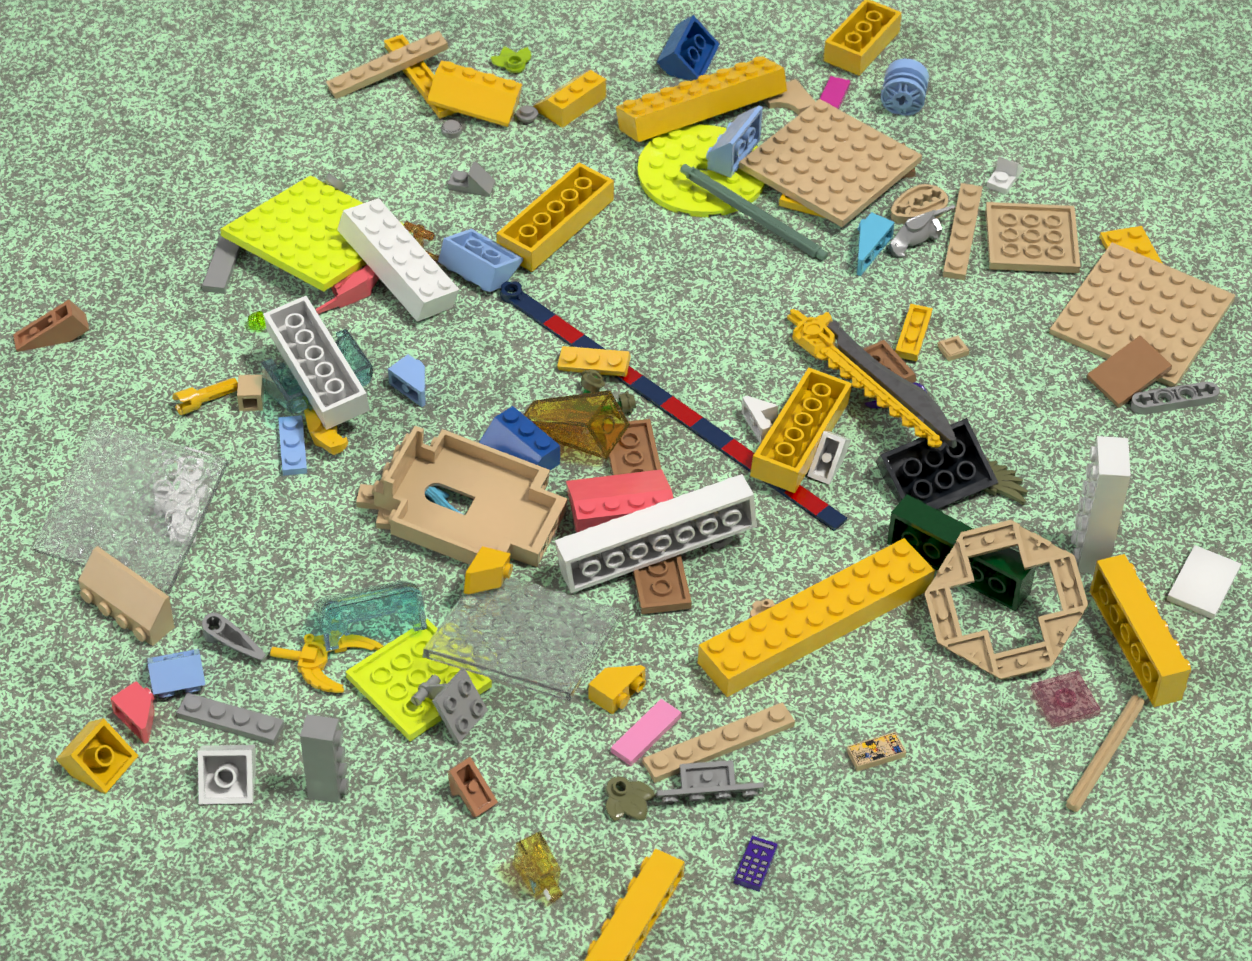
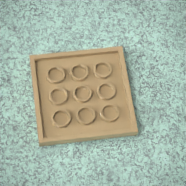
M986 202L989 269L1079 273L1080 257L1075 206Z

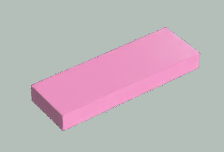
M660 699L611 747V753L632 766L681 718V712L663 699Z

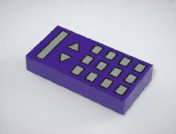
M752 835L734 877V884L760 892L776 854L778 844Z

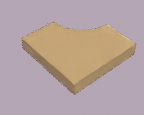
M796 79L786 82L787 92L762 100L769 109L777 107L787 108L798 115L816 102Z

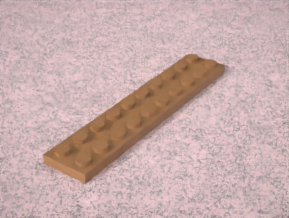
M650 419L603 424V433L612 475L661 470ZM681 554L632 571L641 614L691 609L692 602Z

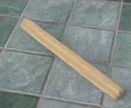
M1137 695L1130 698L1067 799L1066 807L1073 812L1080 810L1143 708V698H1139Z

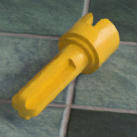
M230 378L199 390L190 387L175 392L172 395L173 400H180L182 402L176 404L175 408L180 415L198 410L201 403L236 392L238 390V382L236 378Z

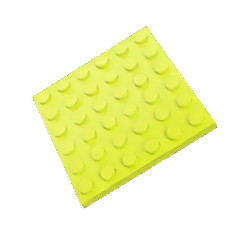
M311 175L221 228V236L323 292L367 264L337 230L343 210L363 203L348 194L335 190L333 186ZM400 222L411 234L412 228Z

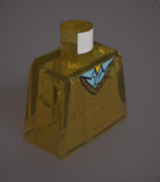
M539 831L517 842L513 866L532 895L536 897L544 893L549 903L560 899L563 896L558 886L561 869L542 833Z

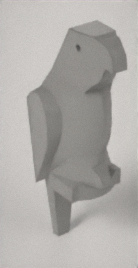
M955 205L939 210L935 209L908 219L888 245L891 254L897 258H902L905 256L904 252L907 247L921 244L928 238L937 240L938 236L942 234V227L935 217L955 209Z

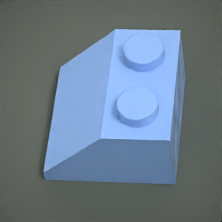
M199 649L147 658L153 695L159 694L160 698L175 695L174 691L185 689V692L189 693L201 690L200 686L206 685Z

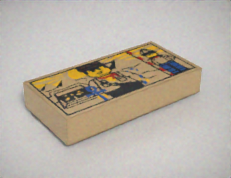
M896 732L847 746V753L857 772L906 757V750Z

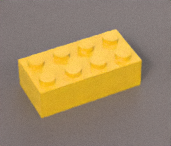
M864 0L825 41L823 61L860 76L900 32L902 12L872 0Z

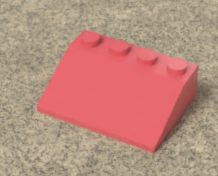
M662 469L566 481L576 533L673 499L672 489Z

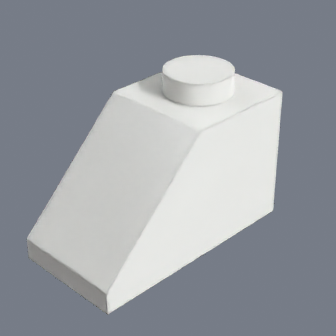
M823 431L807 476L830 485L844 461L851 439L830 431Z

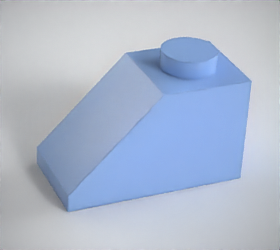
M407 354L388 368L389 384L423 407L425 406L426 390L425 365L420 360H416Z

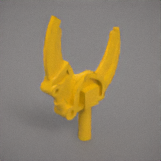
M332 629L330 635L326 636L306 634L302 651L272 646L270 656L298 661V672L302 674L305 682L311 684L312 687L326 692L344 693L345 688H343L342 684L331 680L322 672L328 661L327 653L333 650L335 653L344 652L349 647L363 648L371 651L379 650L384 646L364 636L343 634L338 629Z

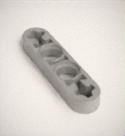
M1200 382L1138 392L1133 395L1130 406L1133 412L1142 415L1207 405L1217 401L1220 389L1215 383ZM1187 394L1192 399H1184L1180 395ZM1158 398H1166L1170 402L1163 403Z

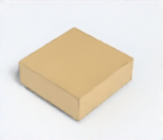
M958 335L938 342L937 347L948 361L969 355V349Z

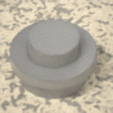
M530 105L522 106L517 110V118L522 123H532L538 117L537 109Z

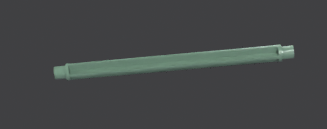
M687 164L681 167L680 172L686 175L687 179L705 188L714 196L746 216L751 217L754 221L789 243L796 245L797 248L813 258H818L821 261L827 258L828 252L824 251L821 246L719 182L712 180L695 167H690Z

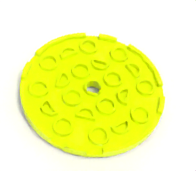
M688 125L658 135L651 140L641 152L638 161L640 185L648 197L665 209L675 213L678 211L689 213L693 217H708V215L721 214L723 216L737 212V209L714 196L705 188L687 179L686 175L680 172L684 164L696 169L707 170V151L716 144L718 137L721 134L723 135L727 128L712 125ZM739 168L731 178L709 169L708 171L699 170L751 203L761 195L765 183Z

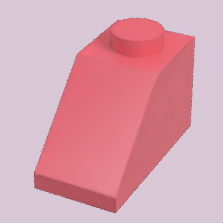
M135 681L110 699L113 713L146 744L149 742L155 713L153 705L155 698L147 687L143 688Z

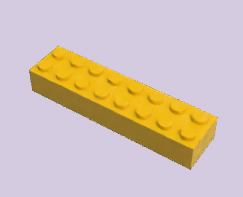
M757 56L752 61L740 62L728 69H718L716 73L701 75L696 80L683 81L678 86L665 87L660 92L654 94L647 93L642 95V98L636 100H626L623 104L615 106L619 129L637 142H641L787 92L785 69L764 56Z

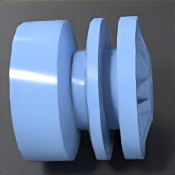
M904 58L892 62L887 67L881 92V101L889 112L909 116L922 109L929 81L928 71L922 63L914 59Z

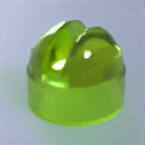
M262 311L253 312L248 316L247 325L250 329L261 330L266 328Z

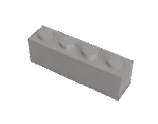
M306 714L300 734L308 799L340 803L342 794H347L349 778H345L347 763L344 762L346 748L342 746L344 731L340 730L339 719Z

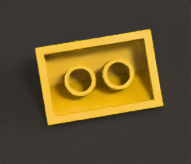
M589 70L574 77L532 107L536 108L539 114L563 128L606 98V79Z

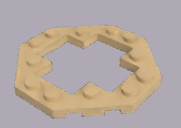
M1013 520L961 532L955 545L925 592L937 643L1000 680L1051 668L1088 607L1075 555L1060 549L1038 534L1028 531ZM1018 546L1024 570L1046 564L1050 565L1062 611L1038 617L1044 642L994 654L988 629L962 636L950 589L974 583L968 558Z

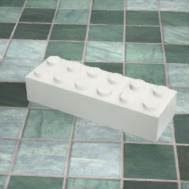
M379 198L343 210L337 230L417 322L453 307L459 288Z
M307 296L263 314L267 332L326 430L370 411L367 393Z
M1097 436L1095 446L1090 448L1091 463H1087L1086 478L1088 480H1083L1082 495L1084 497L1079 498L1080 513H1076L1075 528L1077 530H1072L1071 537L1072 544H1076V548L1073 549V555H1075L1079 573L1094 574L1097 560L1112 557L1131 477L1128 438Z

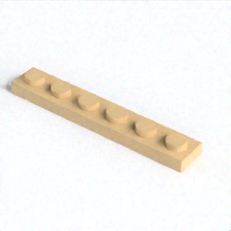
M437 31L326 81L327 87L335 99L346 96L448 50V43L442 34Z
M961 183L943 277L965 280L983 186Z
M783 702L644 757L643 765L654 783L680 773V764L708 762L795 726V720Z

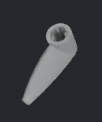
M210 613L202 620L203 637L207 642H220L241 654L261 661L264 660L266 654L242 630L222 615Z

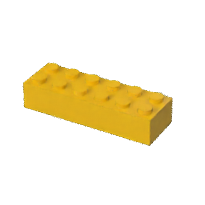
M580 162L577 163L496 233V242L522 257L523 260L520 266L533 272L614 200V180Z
M808 367L753 455L750 476L795 493L811 467L823 431L832 432L847 407L852 383Z
M1125 554L1097 560L1090 593L1153 707L1181 701L1187 688L1191 665L1180 652L1177 640L1172 638L1167 622L1160 617L1156 603L1153 600L1151 601L1148 596L1145 584L1140 582L1136 575L1134 565L1128 561Z

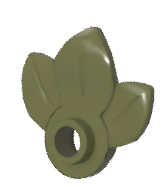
M616 776L611 778L606 785V793L609 798L605 807L608 815L615 822L620 820L624 814L636 820L644 821L648 810L646 801L653 799L655 793L644 782H630L624 777ZM616 786H621L624 791H618Z

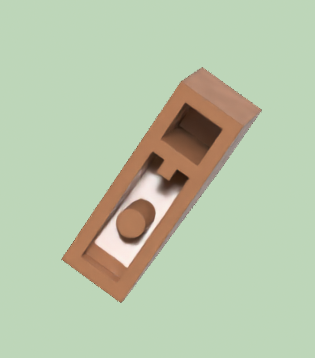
M69 299L14 333L16 351L20 352L71 342L89 330L87 316Z

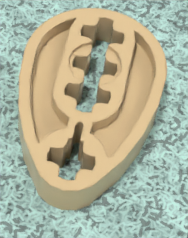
M921 184L914 186L900 195L894 202L890 218L895 223L905 224L910 218L935 209L939 210L947 207L948 196L944 190L934 185Z

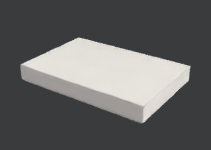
M1194 545L1166 601L1214 620L1240 570L1241 563Z

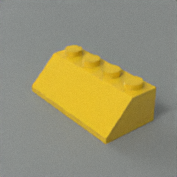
M441 60L434 75L427 104L508 127L519 104L523 84L511 79L497 77L491 73H483L470 67L466 68L450 61Z

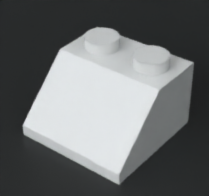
M205 745L199 748V804L253 803L256 773L255 745Z

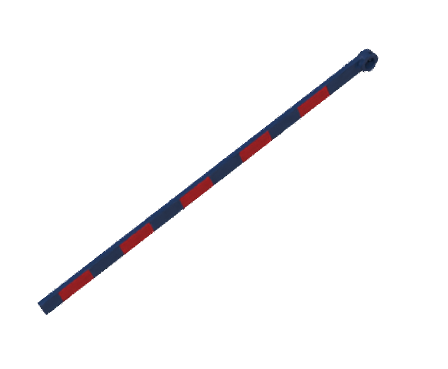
M506 281L501 285L500 297L504 302L516 307L571 347L606 350L524 293L519 282ZM631 366L628 367L627 376H614L751 473L752 460L755 453ZM765 482L833 531L837 530L847 521L846 516L801 485L793 493Z

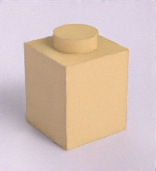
M262 375L238 376L237 399L239 411H263L264 383Z

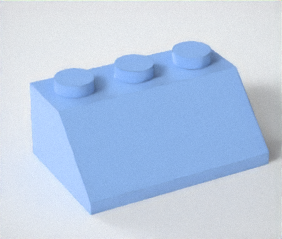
M757 106L738 115L733 122L729 123L724 134H721L716 144L707 151L706 159H708L709 170L730 178L739 168V162L750 154L760 141L763 107Z
M469 229L443 239L438 262L446 266L448 270L463 276L465 280L477 284L482 290L492 292L501 288V285L510 279L522 263L523 258L477 231Z

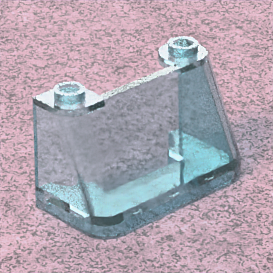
M347 329L336 332L337 341L335 343L362 387L366 386L373 376L372 364ZM272 358L261 362L263 387L269 396L290 413H300L312 407L307 395L303 392L291 370L286 367L284 362L279 363V366L275 364Z
M405 580L325 596L316 601L314 605L316 624L326 651L339 649L338 641L340 637L350 635L349 623L398 613L400 624L405 623V621L409 622L414 631L427 629L421 591L416 584Z

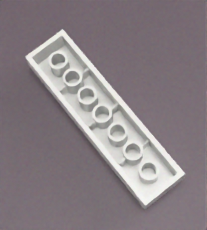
M743 474L555 540L561 574L570 593L757 527L754 494Z

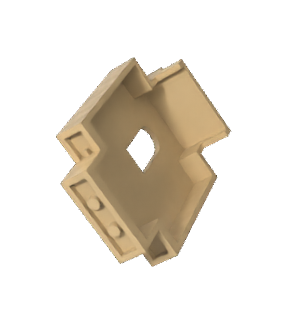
M414 426L411 433L405 435L401 445L397 444L391 463L387 462L385 464L381 480H377L372 488L374 505L391 511L388 523L391 524V534L469 565L481 547L484 546L511 553L510 558L538 567L566 513L568 499L545 490L549 483L550 470L444 429L441 430L438 437L432 439L429 446L423 443L424 429ZM440 486L474 500L466 515L430 502L425 497V491L429 487Z

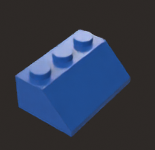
M692 15L675 26L657 63L669 76L693 81L698 79L699 76L705 75L720 44L699 20Z
M513 406L494 417L479 441L480 444L549 470L560 465V445Z

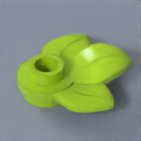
M504 46L500 56H491V61L495 66L505 68L508 72L519 73L525 69V64L531 60V51L528 47H525L516 53Z

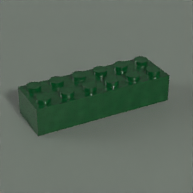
M906 495L891 512L887 544L892 545L905 538L927 563L938 571L961 532L972 530L973 528L944 514L940 510L934 509L919 499ZM1012 548L968 558L974 583L967 584L966 586L1016 612L1031 593L1036 567L1024 570L1020 553Z

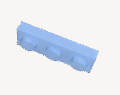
M302 415L278 417L283 476L306 474L307 464Z

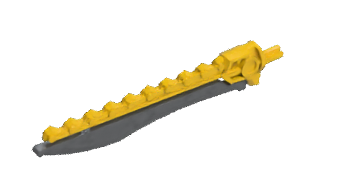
M794 308L790 310L787 319L797 326L793 330L792 335L795 343L800 345L814 358L824 361L828 360V368L840 370L841 378L852 379V387L864 388L865 397L876 398L877 406L889 408L890 416L895 418L901 417L902 426L914 427L915 436L928 438V446L940 447L943 444L940 438L952 448L957 446L956 437L948 419L924 389L905 380L875 360L840 327L836 320L832 321L829 312H825L817 317H806Z

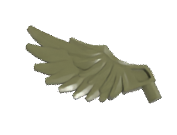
M997 461L989 462L998 484L983 491L994 496L999 493L1025 505L1026 500L1022 495L1026 496L1028 491L1018 485L1022 484L1023 479L1015 476L1016 471L1007 470L1006 465H998Z

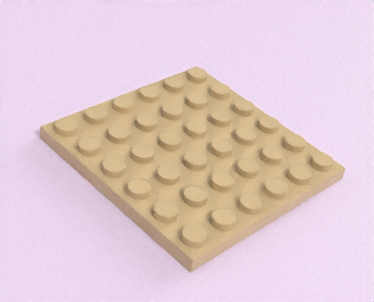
M819 99L739 162V169L843 227L922 161V155Z
M1111 243L1051 326L1049 334L1105 359L1110 358L1141 335L1172 364V369L1156 381L1169 387H1175L1179 384L1234 302L1235 294L1115 243Z

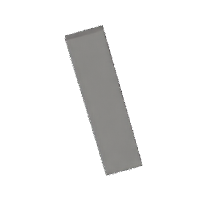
M221 235L202 284V289L206 292L225 294L242 247L223 238Z

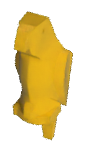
M302 396L305 418L314 444L322 447L332 455L342 452L348 446L347 437L342 438L337 434V425L326 430L315 410L312 409L310 411L306 396Z

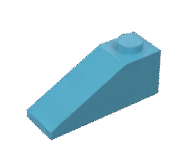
M872 212L866 219L861 220L858 226L860 234L857 275L861 276L893 238L895 222Z

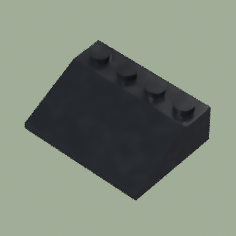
M967 418L950 425L956 437L957 446L954 448L950 447L941 438L940 440L943 444L938 448L928 446V438L921 437L880 454L876 464L885 483L899 503L906 495H909L938 510L998 484L997 478Z

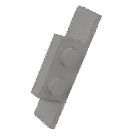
M733 760L680 764L681 789L658 790L655 793V798L662 799V803H676L678 798L689 797V801L705 800L707 795H715L716 799L732 798L731 794L742 793V797L758 796V791L764 789V782L735 784Z

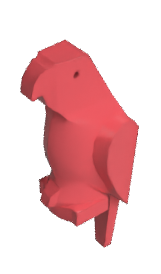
M367 264L361 270L353 272L345 279L333 285L331 289L336 297L316 308L317 314L338 306L342 308L370 296L374 285L380 278Z

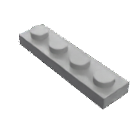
M190 693L186 694L176 712L179 719L275 745L285 725L283 719Z

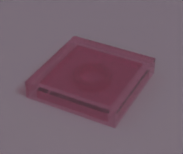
M1078 670L1031 683L1030 689L1052 728L1100 715L1101 708Z

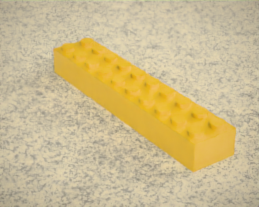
M903 538L699 644L698 664L724 695L729 697L925 593L934 579L935 570Z

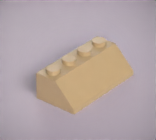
M97 546L93 549L78 580L82 599L89 604L91 602L95 604L103 615L113 617L121 628L131 630L139 641H146L152 646L155 645L175 628L169 596Z

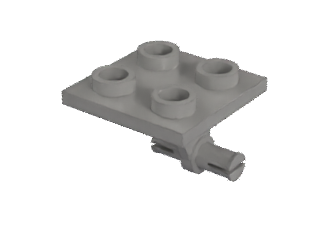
M460 669L448 684H440V678L437 675H432L426 683L423 682L419 685L418 692L411 697V702L416 706H419L425 698L433 699L432 702L455 743H460L488 711L465 669Z

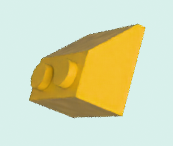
M104 718L88 722L56 760L72 777L106 794L139 755Z

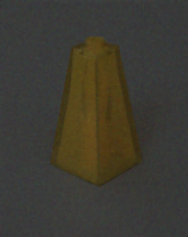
M611 391L534 400L523 414L557 443L602 459H607L630 426Z

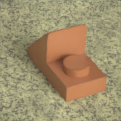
M471 757L466 758L447 771L452 796L460 795L473 817L479 816L498 803Z

